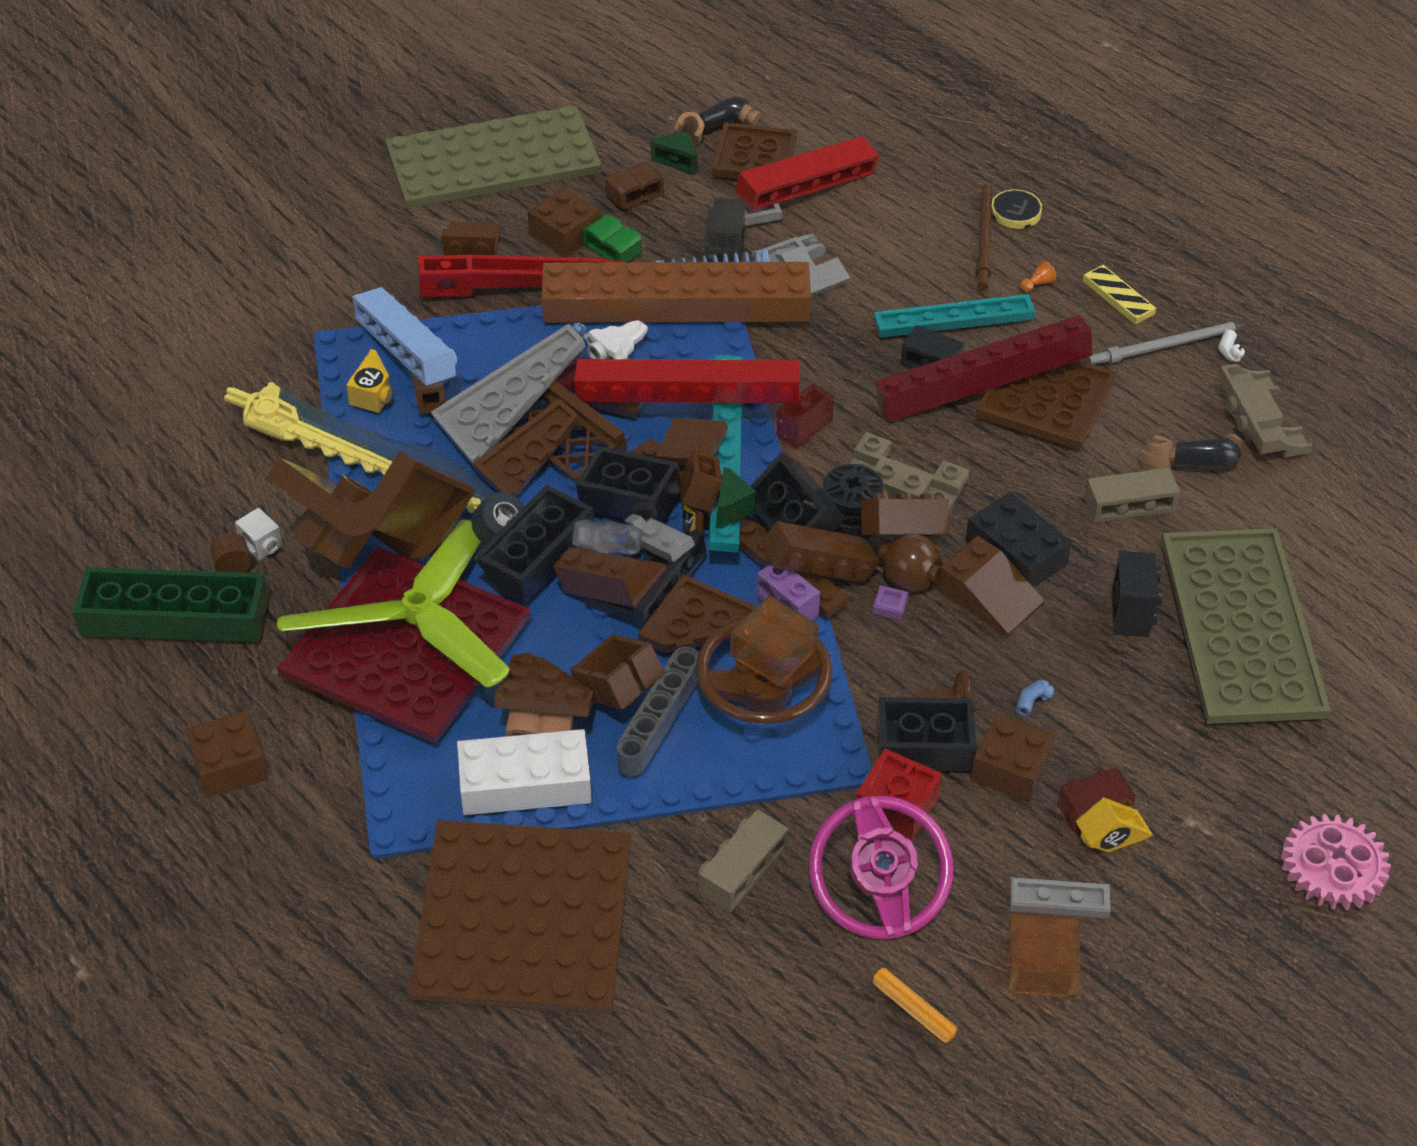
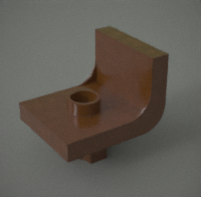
M400 450L373 492L347 476L343 475L339 482H335L280 457L267 476L270 481L307 507L292 531L296 534L295 538L309 549L348 569L371 534L396 553L410 560H422L430 557L445 541L476 489L460 478Z

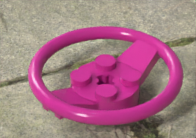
M869 796L843 805L824 821L811 846L809 875L818 902L837 924L862 937L894 939L918 931L933 920L942 909L950 893L953 881L952 853L939 825L918 806L896 797ZM882 809L895 810L916 820L929 833L939 854L940 878L936 892L924 910L912 919H910L908 886L913 880L918 867L917 852L908 838L906 839L902 834L893 831L894 829H892ZM852 815H854L858 842L855 844L849 860L850 873L862 893L873 897L883 926L865 924L844 913L829 895L823 879L822 858L826 843L833 831ZM884 855L885 860H891L892 864L888 866L887 870H881V867L878 868L875 863L878 861L879 856Z

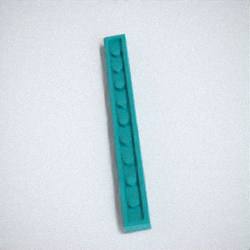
M715 355L714 360H742V357ZM713 403L712 420L726 421L728 430L715 455L716 458H719L721 477L723 467L730 468L740 477L741 403ZM720 486L710 510L709 550L738 553L740 520L722 529L715 528Z

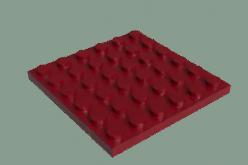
M377 546L325 610L402 600L404 593L413 589L414 580L425 565ZM459 579L451 593L439 604L441 607L454 613L499 658L531 617V610ZM405 619L309 629L277 667L278 675L434 744L437 743L481 684L424 639L416 624H411Z

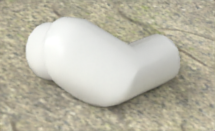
M1226 330L1223 333L1218 350L1229 362H1238L1244 356L1245 351L1244 348L1238 349L1240 347L1239 344L1234 345L1237 335L1233 330Z

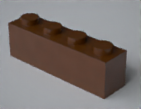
M779 521L774 524L761 542L775 568L864 583L880 563L864 537Z

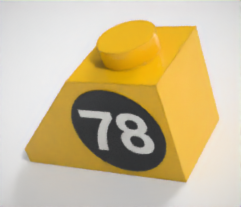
M371 349L346 386L349 405L380 413L384 405L390 402L393 389L390 387L389 374L377 351Z
M1104 797L1076 821L1082 831L1080 836L1084 843L1092 849L1097 848L1105 852H1111L1146 840L1153 835L1138 810Z

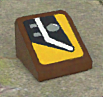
M683 504V528L688 533L696 530L703 532L704 535L705 510L694 511Z

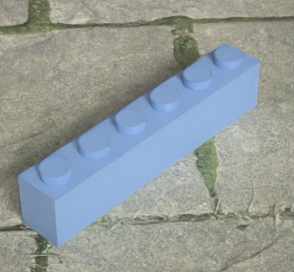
M380 287L353 296L356 320L426 386L456 376L455 365L457 364V356L454 350L445 345L441 338L435 336L404 305L395 300L393 295H390Z

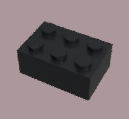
M602 446L598 447L575 483L578 500L593 507L596 513L623 519L636 514L645 521L652 518L659 522H662L681 490L678 463Z
M782 453L772 461L751 485L756 491L754 510L770 529L779 521L833 532L846 518L803 466Z
M1008 492L968 518L965 542L969 544L974 538L979 536L1001 550L1033 588L1068 565L1072 541L1011 492Z
M878 698L876 719L878 758L883 750L887 749L935 771H972L977 749L972 698Z

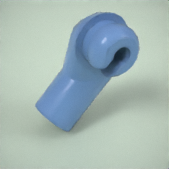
M1039 679L1022 689L1015 709L1016 713L1023 717L1029 716L1034 700L1038 697L1042 700L1051 698L1054 694L1053 686L1049 685L1048 681Z

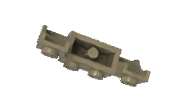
M1238 364L1221 366L1218 379L1228 395L1226 398L1227 411L1232 413L1237 429L1243 433L1247 443L1254 442L1260 454L1281 451L1284 458L1311 453L1313 445L1306 442L1302 435V426L1282 427L1284 417L1273 399V396H1278L1280 388L1279 386H1274L1271 381L1270 370L1252 371L1244 369Z
M866 432L854 449V456L849 464L867 466L876 471L883 480L884 493H890L891 499H896V494L904 493L914 494V499H919V494H937V499H949L950 518L958 496L969 478V470L943 460L933 475L886 457L891 449L892 441Z

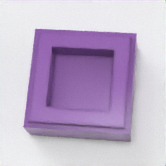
M880 585L872 613L901 620L908 601L909 592Z

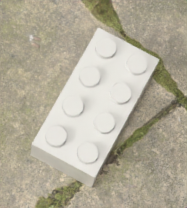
M585 729L457 741L463 815L591 803Z

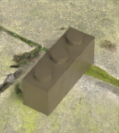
M1169 467L1087 479L1084 500L1093 522L1097 523L1175 512L1180 490Z
M758 809L750 818H744L734 836L730 840H724L716 856L711 861H705L699 869V893L731 912L788 848L789 828Z

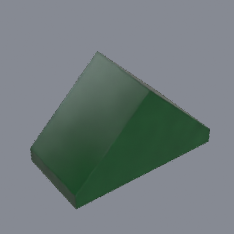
M687 132L657 137L651 140V161L693 175L698 173V153Z
M723 467L715 526L718 529H722L752 514L756 491L730 468Z

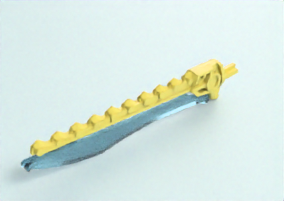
M269 382L267 387L253 394L234 387H228L226 390L227 394L224 396V400L244 408L243 422L246 427L253 428L278 440H300L304 448L313 449L318 447L322 450L324 456H341L345 464L353 465L358 463L362 465L365 472L374 473L379 471L383 476L399 450L460 478L476 489L466 506L470 514H473L474 510L489 495L493 494L476 476L448 457L427 447L406 443L357 427L294 396V393L288 390L281 393L280 388L273 382ZM298 414L301 415L303 422L299 420Z

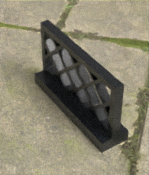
M696 530L690 532L688 536L692 537L695 545L673 563L658 555L648 557V550L638 546L632 538L620 555L631 557L643 553V560L659 563L668 561L666 570L633 609L623 607L621 604L587 597L584 599L585 605L637 622L638 629H642L683 575L690 577L707 555L703 532Z

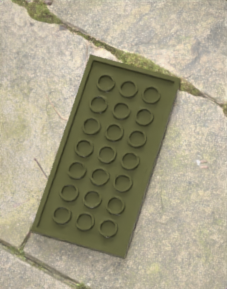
M567 106L549 111L517 115L504 119H493L487 122L470 123L464 126L385 139L387 152L406 209L602 173L601 162L577 106Z
M1278 529L1163 533L1161 543L1206 723L1329 719L1331 708Z

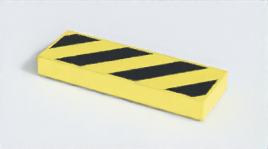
M1105 265L1084 274L1083 282L1134 325L1155 315L1156 307Z

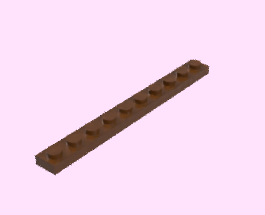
M650 438L631 450L630 453L655 458L660 444L653 438ZM678 465L680 478L684 471L685 465ZM680 490V492L678 493L677 497L682 501L681 490ZM705 511V520L709 523L710 512ZM746 516L740 519L739 548L763 568H766L772 561L761 542L769 532L751 517ZM795 571L820 591L819 613L824 618H829L848 604L849 596L824 576Z

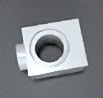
M260 508L235 522L237 534L245 538L249 552L259 561L283 547L279 526Z

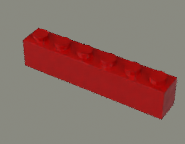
M863 136L849 139L838 144L829 145L821 149L740 172L735 193L750 211H754L874 174L879 154Z

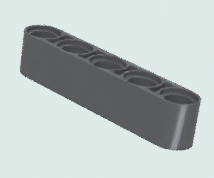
M681 647L672 654L663 669L665 673L656 680L617 744L618 770L623 775L633 777L640 775L645 770L698 683L696 662L699 653L694 648Z

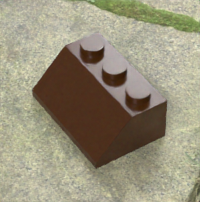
M569 547L553 566L565 593L635 607L666 570L664 563Z

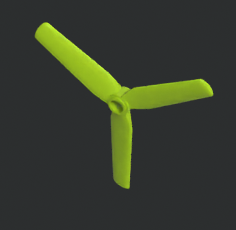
M464 519L459 521L416 576L413 589L405 592L402 600L285 615L279 617L276 623L279 631H293L405 619L411 624H416L424 639L485 687L490 688L497 685L507 676L510 670L454 613L439 605L451 593L481 542L476 537L470 520Z

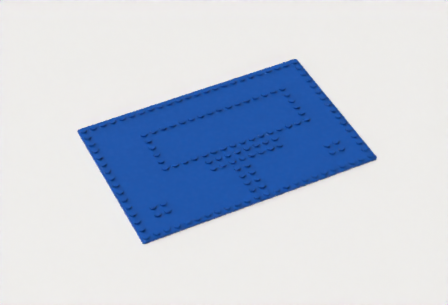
M542 305L419 320L435 336L441 338L445 345L453 349L457 356V364L455 365L456 376L442 380L446 402L567 324H570L572 327L574 323H581L586 327L585 334L596 328L602 330L609 326L621 327L629 323H543ZM643 322L648 326V331L641 341L634 344V351L628 355V359L714 360L715 355H732L742 357V360H756L745 322ZM361 326L319 331L314 334L325 432L390 461L394 460L399 450L460 478L476 489L472 497L480 499L481 503L489 495L497 492L474 470V466L433 419L431 412L418 413L411 376L413 373L370 332ZM583 339L585 343V347L583 348L585 354L582 358L591 359L587 350L588 344L586 340ZM371 349L377 351L389 374L390 387L393 389L390 402L384 405L380 413L349 405L346 386ZM542 399L534 406V410L546 409L549 407V403ZM644 402L636 419L593 408L624 432L628 448L625 452H630L650 438H653L661 445L674 418L712 420L713 403ZM741 403L740 478L751 486L772 461L782 453L768 403ZM529 418L519 419L515 426L525 425L529 422ZM584 430L572 431L571 439L586 438L587 432ZM508 432V433L500 440L499 443H501L503 440H505L507 437H509L512 433H511V432ZM602 444L590 445V453H595L599 446H605ZM571 446L570 455L586 454V446ZM557 447L552 455H566V447ZM327 456L329 479L335 482H339L344 475L373 492L383 477V474L379 471L374 473L365 472L361 464H345L341 456ZM548 461L543 464L517 496L525 506L547 484L578 500L576 484ZM585 461L570 462V469L575 473L585 466ZM676 497L661 523L689 535L690 533L683 528V503ZM466 507L463 510L460 517L458 518L455 525L453 526V528L451 529L450 533L456 527L459 521L464 519L471 521L473 514H470ZM753 509V513L748 516L769 532L771 529ZM594 512L595 533L580 548L620 555L632 540L629 527L625 523L626 519ZM705 520L703 536L707 555L690 577L762 608V616L780 617L756 597L757 573L764 568L740 548L738 553L709 550V523ZM371 534L349 569L339 565L341 590L377 546L393 553L396 552ZM480 542L459 578L461 581L531 610L530 619L500 657L507 666L513 654L530 653L535 657H544L572 676L570 669L611 634L638 640V633L641 629H638L636 621L586 606L584 601L586 597L564 592L556 573L525 605L501 593L475 561L474 556L485 546L482 542ZM650 551L647 552L648 557L656 555ZM643 553L631 556L638 559L644 558ZM433 555L422 560L413 561L426 565ZM622 605L623 607L633 609L631 606ZM819 613V616L804 626L821 640L829 653L832 663V679L829 689L814 709L794 720L768 725L739 721L715 708L706 699L697 683L645 770L640 775L629 777L623 775L618 770L617 744L652 687L640 690L641 694L634 699V702L622 710L606 706L604 703L593 702L588 717L574 716L573 730L585 729L591 785V803L463 815L457 741L506 737L510 709L494 707L495 694L501 682L490 688L480 684L436 744L354 709L371 857L380 859L432 851L437 820L584 829L860 788L870 773L872 765L830 618L826 619ZM754 628L745 637L722 641L710 657L708 670L735 669L737 658L754 652L777 649L783 653V658L807 650L810 646L799 637L782 630ZM703 645L692 648L699 653ZM654 649L664 669L675 651L663 653ZM820 673L795 689L793 697L791 696V699L786 702L784 709L793 707L805 700L815 689ZM725 699L731 704L742 708L737 701ZM743 705V709L756 711L755 709H751Z

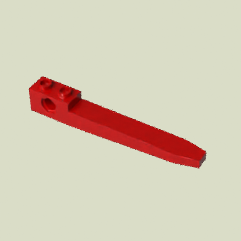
M501 255L418 256L419 297L472 296L473 288L542 287L543 263L627 262L602 258Z

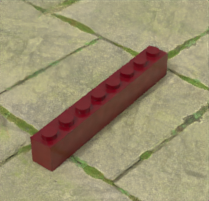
M1081 315L877 380L875 383L879 408L887 421L891 422L1093 356L1091 329Z

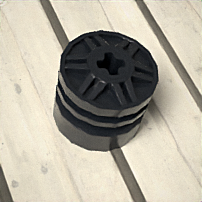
M844 464L833 468L826 474L823 482V491L846 517L833 532L864 538L871 537L872 535H862L861 500L873 499L874 493H884L883 480L876 471L859 464Z

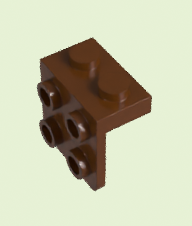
M450 223L449 228L442 231L443 254L497 255L500 225L496 223Z

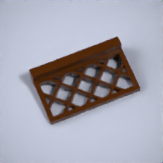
M555 380L521 418H529L530 421L545 410H534V406L542 399L548 402L550 406L559 398L578 415L579 422L567 435V439H564L558 446L566 447V455H551L547 460L576 483L595 454L590 453V445L602 444L606 448L626 451L628 448L622 430ZM514 425V426L509 430V432H511V433L513 434L515 431H517V430H518L519 428H521L522 426L516 427V426ZM584 430L587 432L586 438L571 439L572 431ZM571 446H586V454L570 455ZM585 461V466L577 473L570 469V462Z

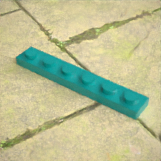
M1029 294L879 311L874 312L873 321L879 338L908 335L916 325L932 331H942L1034 320L1036 311Z

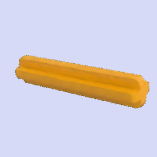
M881 968L876 972L873 977V984L944 1043H948L954 1038L957 1027L886 968Z

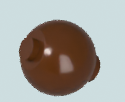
M907 534L898 537L894 541L886 540L881 545L878 552V560L883 563L887 579L897 589L916 593L928 589L939 581L940 569L942 567L941 554L937 546L927 537L918 534Z

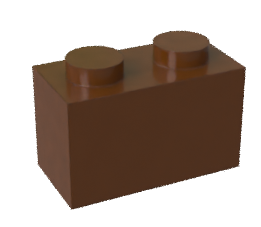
M691 450L680 478L682 503L694 511L702 509L710 512L722 483L719 458Z

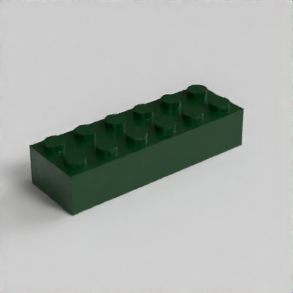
M86 567L73 615L80 636L259 642L269 594L264 573Z

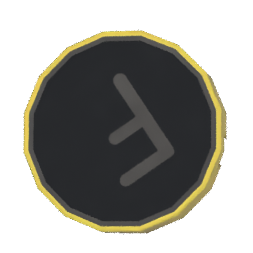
M1016 189L1005 190L993 198L991 214L996 217V221L1000 225L1007 228L1023 229L1025 225H1035L1041 218L1042 204L1032 193Z

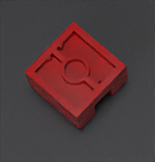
M884 749L857 791L856 799L869 796L896 797L918 806L929 814L940 795L942 773ZM882 809L891 827L894 828L893 831L902 834L912 842L922 825L904 813Z

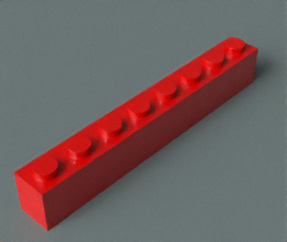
M577 359L574 379L575 393L583 402L799 403L800 360Z

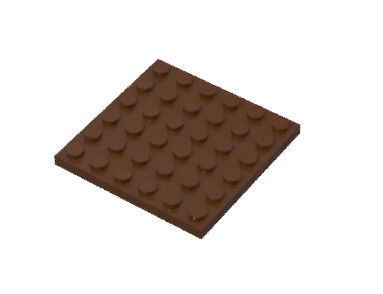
M437 820L408 993L409 1000L612 1015L631 833Z

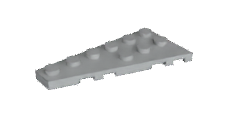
M570 324L565 325L431 411L433 419L473 465L475 461L500 442L585 347L583 338Z

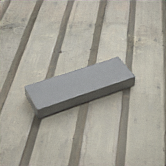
M1011 877L1010 911L1109 918L1111 912L1110 884Z

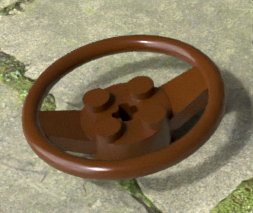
M752 616L738 619L722 626L705 641L698 654L696 676L700 689L706 699L722 713L739 721L752 724H779L805 715L821 702L831 683L832 663L829 653L821 640L804 626L780 617ZM772 628L782 630L799 637L810 646L809 649L783 658V653L777 649L754 652L737 658L735 669L708 670L710 657L716 647L729 636L747 629ZM820 673L819 681L813 692L801 703L784 709L786 702L791 699V696L793 697L794 690ZM725 699L737 701L742 708L731 704ZM743 705L747 706L748 708L755 709L756 711L743 709Z

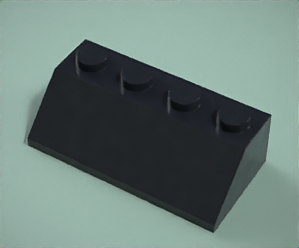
M546 484L474 556L475 561L501 593L525 605L556 573L553 566L569 547L580 548L595 533L594 509Z

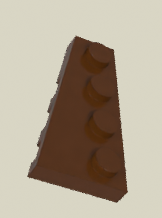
M559 398L473 463L474 470L497 492H505L517 497L579 422L578 415Z

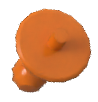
M1046 261L1039 262L1031 279L1028 278L1021 281V290L1030 292L1033 290V285L1054 284L1057 280L1055 269Z

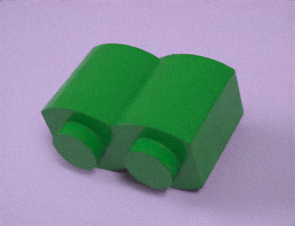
M603 215L583 229V243L592 252L602 255L604 259L629 262L642 253V238L639 233L628 227H623L618 219L610 215Z

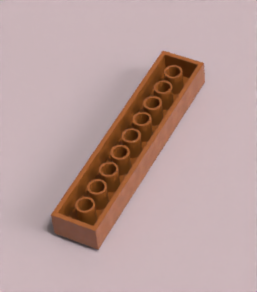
M809 262L543 263V323L632 322L638 320L640 322H810L811 289Z

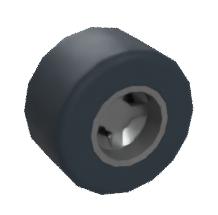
M496 492L489 495L474 510L472 515V529L476 537L486 545L524 507V504L517 497L509 493Z

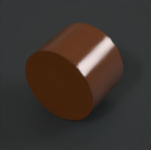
M225 533L216 537L210 544V553L217 572L244 573L251 566L252 559L246 540L242 535Z

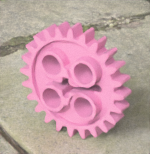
M1323 814L1321 821L1318 822L1315 817L1310 816L1308 824L1300 821L1297 829L1292 828L1289 837H1286L1281 859L1284 860L1282 870L1289 871L1287 881H1297L1295 891L1303 889L1307 891L1305 899L1308 900L1316 896L1318 897V906H1321L1326 900L1330 901V906L1333 910H1335L1337 903H1342L1344 909L1349 910L1351 902L1358 908H1361L1364 900L1372 903L1375 895H1381L1383 887L1386 886L1388 881V873L1391 868V864L1387 863L1389 853L1382 852L1383 842H1373L1376 836L1375 832L1365 834V825L1362 824L1357 828L1354 827L1352 818L1346 823H1342L1340 815H1336L1334 821H1330L1328 816Z

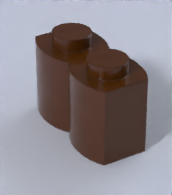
M642 162L630 167L627 171H617L609 175L605 179V192L621 209H630L639 205L642 201L654 200L664 193V178L649 163Z

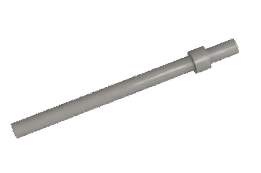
M1229 322L1122 348L1114 346L1106 348L1105 352L1093 354V356L1087 357L1086 360L1087 363L1092 365L1105 362L1113 364L1120 362L1122 358L1220 336L1226 330H1233L1235 332L1236 327L1234 322Z

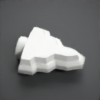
M638 320L629 322L621 327L609 326L602 330L596 328L589 331L587 334H584V339L588 344L587 350L590 358L628 359V355L634 351V344L641 341L647 333L648 326Z

